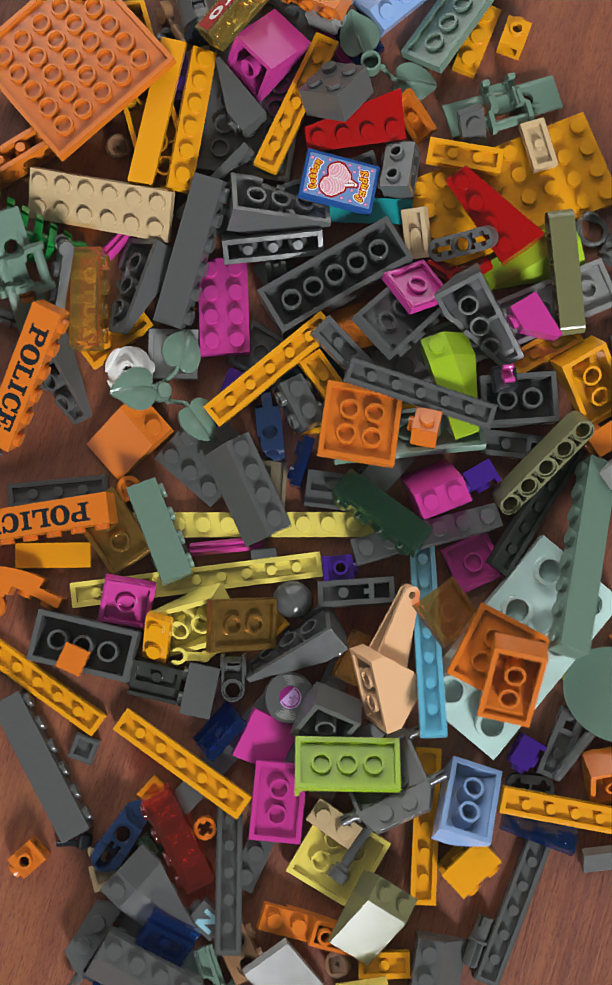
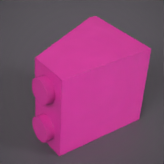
M274 9L235 35L226 65L251 95L260 102L303 60L311 42Z
M446 458L400 476L418 522L472 501L463 476Z

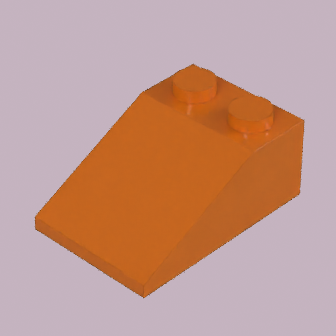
M123 404L86 445L119 481L173 435L175 431L152 406L145 410H135Z
M495 632L488 657L477 716L530 727L549 660L548 644Z

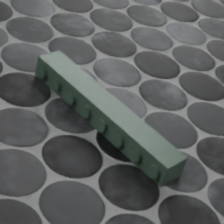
M590 455L583 461H580L575 468L576 482L571 491L573 500L567 515L569 520L568 530L563 539L565 548L564 554L560 559L561 573L556 583L557 597L552 607V626L548 631V650L573 659H579L590 654L612 508V491L599 474V471L609 461L594 455Z

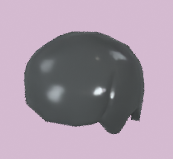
M297 580L285 581L279 584L273 593V597L277 598V611L284 617L291 619L302 618L313 607L312 591Z

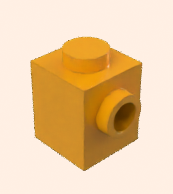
M509 15L496 53L519 60L532 23L523 17Z

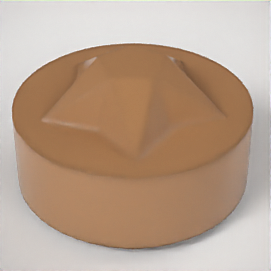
M115 133L106 141L105 149L111 158L122 160L130 153L131 142L125 135Z
M330 952L324 961L327 974L336 979L346 976L351 969L350 957Z

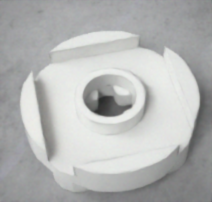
M124 346L113 350L105 364V372H108L109 378L107 382L110 388L115 380L126 371V366L144 367L151 372L152 376L155 371L154 362L150 360L144 350L136 346Z

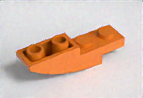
M0 566L1 597H4L5 594L14 595L16 589H19L17 592L19 595L31 599L32 596L41 600L40 605L50 610H54L55 607L63 608L67 600L45 588L49 578L24 569Z
M264 901L256 925L258 930L307 942L308 946L351 956L327 942L338 920L293 905L286 904V906Z

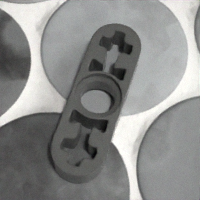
M485 225L431 241L428 253L434 261L440 262L486 250L497 244L498 232L493 226ZM489 234L490 239L476 243V237ZM461 236L465 237L468 241V247L465 251L458 247V239ZM450 245V250L438 253V247Z

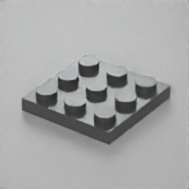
M226 422L221 427L216 426L215 437L212 441H202L192 437L181 427L157 454L155 459L207 505L212 507L222 494L204 456L241 434Z

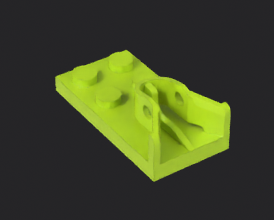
M295 736L294 795L299 796V793L302 791L400 793V738Z

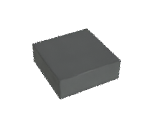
M275 547L252 549L251 560L277 557V549Z
M78 731L67 756L92 765L101 740Z

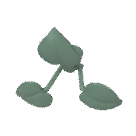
M350 9L346 15L345 23L340 30V46L349 57H356L362 53L361 65L367 67L369 77L377 75L379 71H383L391 81L395 82L393 90L401 88L402 94L406 89L412 88L420 101L436 89L437 84L433 76L416 63L407 62L400 64L396 70V77H394L385 68V65L381 64L379 53L374 51L380 40L378 26L371 19L361 15L354 9Z
M182 330L168 336L162 344L161 353L164 361L168 365L175 367L166 378L152 384L153 376L148 369L132 367L115 380L109 394L135 410H145L152 404L157 405L164 401L167 405H183L185 408L181 409L178 413V421L183 430L196 439L212 441L215 437L217 424L203 408L209 401L203 398H195L189 404L187 401L171 399L172 388L168 384L169 380L178 373L179 369L186 374L194 372L201 360V352L197 340L189 331Z

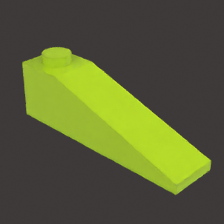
M577 233L580 266H582L586 262L581 239ZM546 237L505 266L501 264L497 257L491 260L493 269L484 274L492 291L531 283L538 284L550 279Z
M443 331L420 339L419 352L431 382L478 398L476 355L469 338L461 332ZM446 416L455 440L479 432L478 426Z

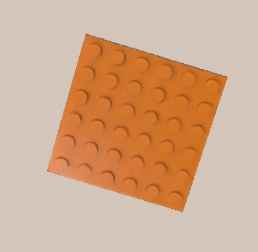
M30 0L0 26V91L62 162L177 63L175 58L122 0Z

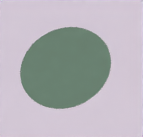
M599 647L591 649L590 654L576 659L565 673L563 692L566 704L578 723L595 736L612 742V647Z

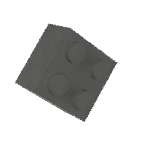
M335 61L325 62L298 90L307 116L346 122L374 93L366 66L355 65L354 63H337Z

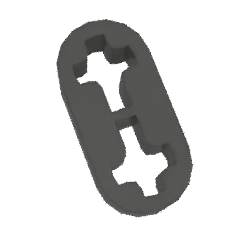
M514 772L505 778L504 784L510 786L511 783L516 781V778H519V781L527 784V787L518 788L538 792L540 791L532 788V785H540L541 781L544 780L548 789H544L543 793L554 794V783L551 779L541 774Z

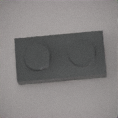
M479 103L458 110L457 119L460 142L487 146L483 106Z

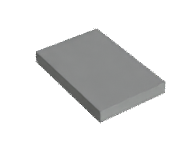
M286 938L243 968L244 975L253 985H325L322 979Z

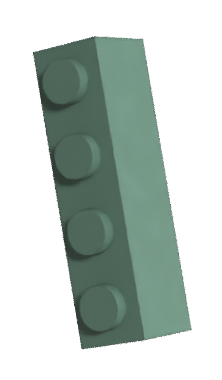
M154 477L127 487L128 497L163 586L191 576V568L195 567L190 553L185 554L182 544H185V539L181 530H176L172 522L176 520L174 511L171 506L166 507L163 498L167 497L163 484H157Z

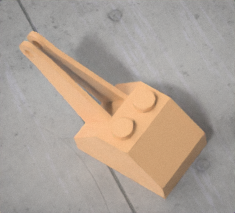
M404 584L400 587L370 646L360 644L349 648L365 718L387 734L402 728L417 700L416 674L409 670L407 665L420 599V590L410 584Z

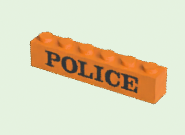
M44 299L33 301L0 387V449L6 452L20 447L25 438L23 431L34 415L32 408L42 395L41 385L51 372L50 362L60 349L59 339L69 326L67 319L70 312Z
M105 491L1 508L0 546L15 544L14 539L23 538V542L38 540V535L46 534L47 538L61 537L63 531H70L71 534L86 533V528L94 527L95 531L110 529V524L118 523L115 494Z

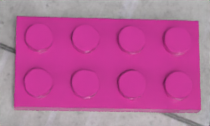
M224 258L208 259L209 269L207 275L202 277L200 287H202L199 299L201 357L251 355L248 263L225 265Z

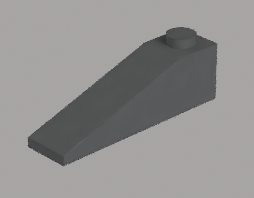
M231 172L228 188L230 189V197L226 205L227 231L254 234L330 227L331 215L329 206L297 198V196L285 192V187L277 185L274 188L262 183L263 179L257 176Z

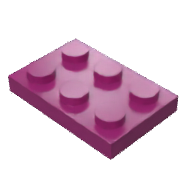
M256 760L249 830L250 840L300 844L305 791L300 792L299 796L294 795L295 763Z

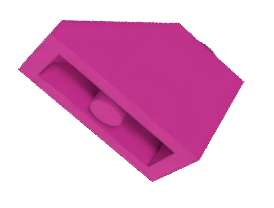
M536 291L510 306L506 312L508 315L506 319L512 329L516 328L519 334L552 342L562 335L561 330Z

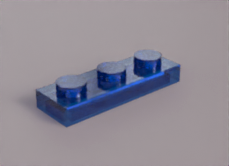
M503 813L499 829L569 856H572L576 851L579 829L575 827Z

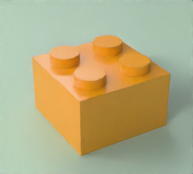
M453 846L437 862V866L445 880L464 899L467 895H474L481 887L480 883L487 876L490 878L499 870V864L502 861L490 846Z

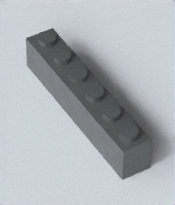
M194 173L154 314V321L179 329H188V326L192 325L195 317L193 308L195 302L199 301L202 293V287H200L202 277L207 275L209 263H207L209 253L214 251L216 245L215 232L217 228H220L223 221L222 208L230 197L229 184L225 181Z
M22 689L0 701V725L63 844L90 829L94 824L92 821L94 815L90 807L83 804L80 798L82 797L80 787L77 783H73L68 775L71 773L70 768L65 760L61 761L57 753L59 748L54 738H49L45 730L47 724L42 715H37L33 707L35 706L34 698L29 692L26 693L25 689Z

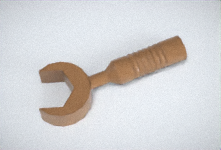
M169 0L160 1L161 7L154 9L158 22L160 24L169 23L171 26L170 30L176 40L186 42L183 31L178 24L173 22L174 10ZM186 42V51H188L191 49L192 45Z

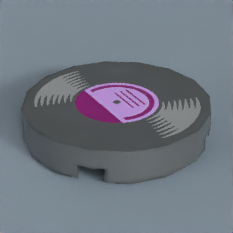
M286 672L273 677L264 691V704L270 716L279 722L294 723L304 697L312 688L311 683L303 675L295 672Z

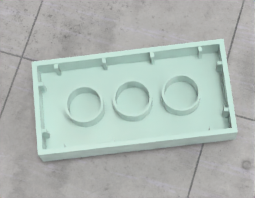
M544 535L538 536L518 560L509 576L503 578L484 603L548 637V631L553 621L552 607L557 597L556 583L561 573L560 559L564 551ZM601 582L592 639L612 616V591ZM473 615L442 652L446 719L494 760L521 726L477 716L481 691L446 673L474 617ZM548 650L549 660L535 709L576 659Z

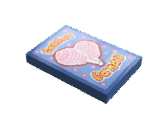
M308 148L297 198L370 216L380 167Z

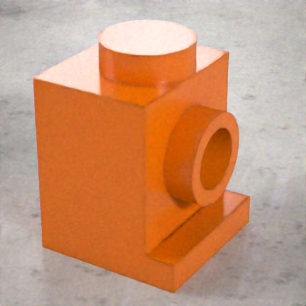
M34 835L7 859L10 863L8 868L15 877L21 875L25 879L51 855V852ZM22 857H27L29 859L28 865L24 862Z

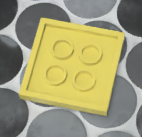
M311 825L286 867V871L345 907L363 870L375 873L390 847L391 841L372 831L348 868L350 870L347 874L349 878L344 885H341L326 873L332 864L335 865L337 861H341L348 849L314 825Z

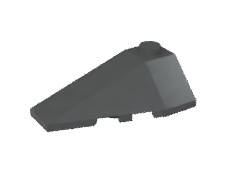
M128 238L119 262V269L122 270L121 280L116 281L115 286L119 293L118 299L112 304L108 331L117 334H128L161 290L173 248L158 239Z
M478 263L455 274L434 294L445 317L481 347V350L499 366L512 364L525 357Z
M66 331L63 335L61 334L58 342L60 349L50 362L51 372L45 381L43 380L41 388L44 391L49 390L55 397L56 405L74 425H77L90 418L92 412L73 344ZM17 343L11 346L13 351L15 350Z
M318 605L310 610L307 615L301 618L303 622L294 630L288 628L283 632L284 636L276 644V649H263L247 663L246 679L252 682L324 663L342 655L348 649L347 634L334 608H319Z
M143 843L100 890L120 910L180 954H183L199 938L200 933L187 908L180 901L174 883L171 884L165 872L166 868L163 862Z

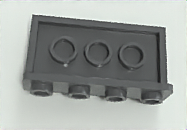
M386 287L356 313L351 320L384 356L391 360L396 354L400 357L412 347L409 344L410 341L414 344L426 334L423 329L426 328L429 331L440 321L437 316L440 315L443 318L445 315L439 304L409 315L391 290Z

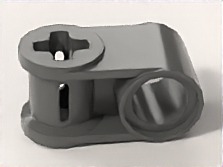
M221 653V692L227 701L236 702L245 694L247 653H242V655H226ZM228 663H239L240 665H228ZM230 683L239 685L240 694L237 697L228 695L227 686Z

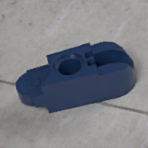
M270 386L261 394L262 405L255 406L257 435L259 442L261 441L264 456L272 461L286 460L281 409L278 403H272L273 398Z
M141 800L128 802L93 846L90 852V861L96 870L112 872L122 864L149 819V808L145 802ZM121 826L128 830V837L123 842L118 841L115 836L116 830ZM104 851L110 853V859L106 862L101 860V854Z

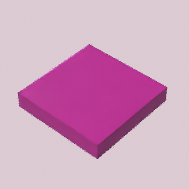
M424 260L385 272L382 277L384 283L409 315L438 305L434 294L444 284Z
M488 533L464 538L439 550L460 595H464L502 577L500 573L485 562L494 549Z
M106 574L97 621L145 629L146 615L152 610L157 582Z
M253 707L231 753L233 756L256 765L257 759L284 762L295 740V736L290 734L293 724L279 722L271 717L269 713Z

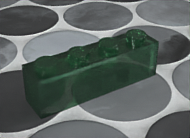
M351 468L332 490V499L335 506L342 511L347 509L354 514L353 518L363 526L369 525L374 529L377 537L383 541L388 539L395 544V549L404 556L410 555L414 558L432 535V526Z

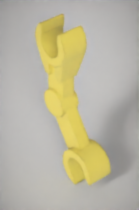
M178 647L171 652H180L182 659L181 661L172 660L171 663L174 665H180L185 661L206 663L214 655L221 652H186L183 648Z

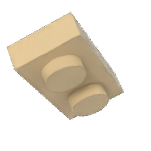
M544 117L521 123L518 128L532 173L557 167V157Z
M423 206L401 210L405 245L413 259L430 257L428 247L431 243L428 207Z
M319 797L306 817L308 822L348 850L363 829V826L356 821L343 827L339 816L345 813L322 797Z

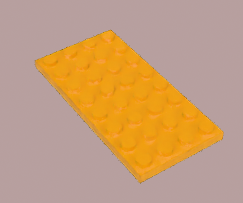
M584 112L547 126L558 161L557 167L533 174L520 136L494 147L504 149L499 176L476 173L542 231L545 229L546 212L573 209L576 221L582 218L583 214L587 211L597 210L598 212L612 206V176ZM443 167L417 177L413 208L428 207L431 241L477 228L445 182L446 179L459 171L458 169ZM461 236L458 239V247L463 251L467 249L468 241L465 237ZM483 236L475 238L476 243L486 241ZM450 245L438 247L437 251L439 253L451 248ZM489 248L441 262L451 268L453 265L460 267L491 255L494 252Z

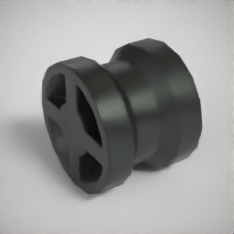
M285 259L265 261L268 283L287 273Z

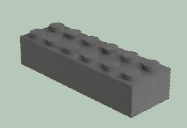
M388 216L261 287L257 290L258 298L284 340L318 312L322 311L326 316L384 283L382 277L385 272L412 264L413 256Z

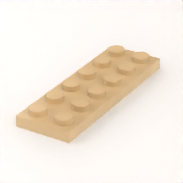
M36 166L30 167L28 208H30V218H35L36 213L44 216L46 221L145 239H158L166 243L171 241L175 191Z

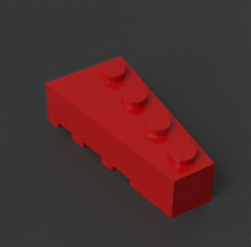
M401 88L364 102L346 122L322 119L303 127L306 152L308 148L325 151L405 140L406 133Z
M465 165L445 180L477 228L490 225L497 230L498 242L491 249L503 266L546 237L545 232L468 166ZM489 234L483 235L486 241L490 239Z

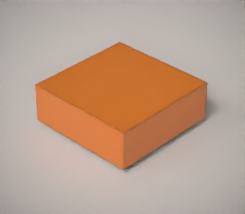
M66 642L55 666L79 677L91 652Z

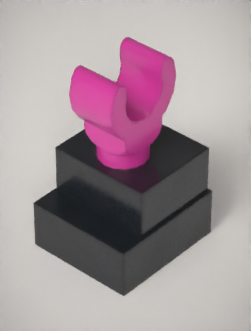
M514 364L492 366L490 368L493 393L517 390L518 380Z

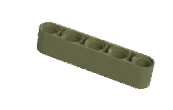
M573 209L546 212L545 230L555 322L562 332L561 336L585 333L586 322Z
M579 411L569 412L494 488L492 499L500 510L506 515L518 512L592 437L595 431L593 423Z

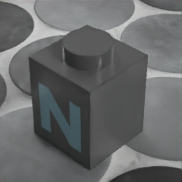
M205 894L201 900L197 897L187 910L190 912L189 914L198 931L211 941L215 936L216 902Z

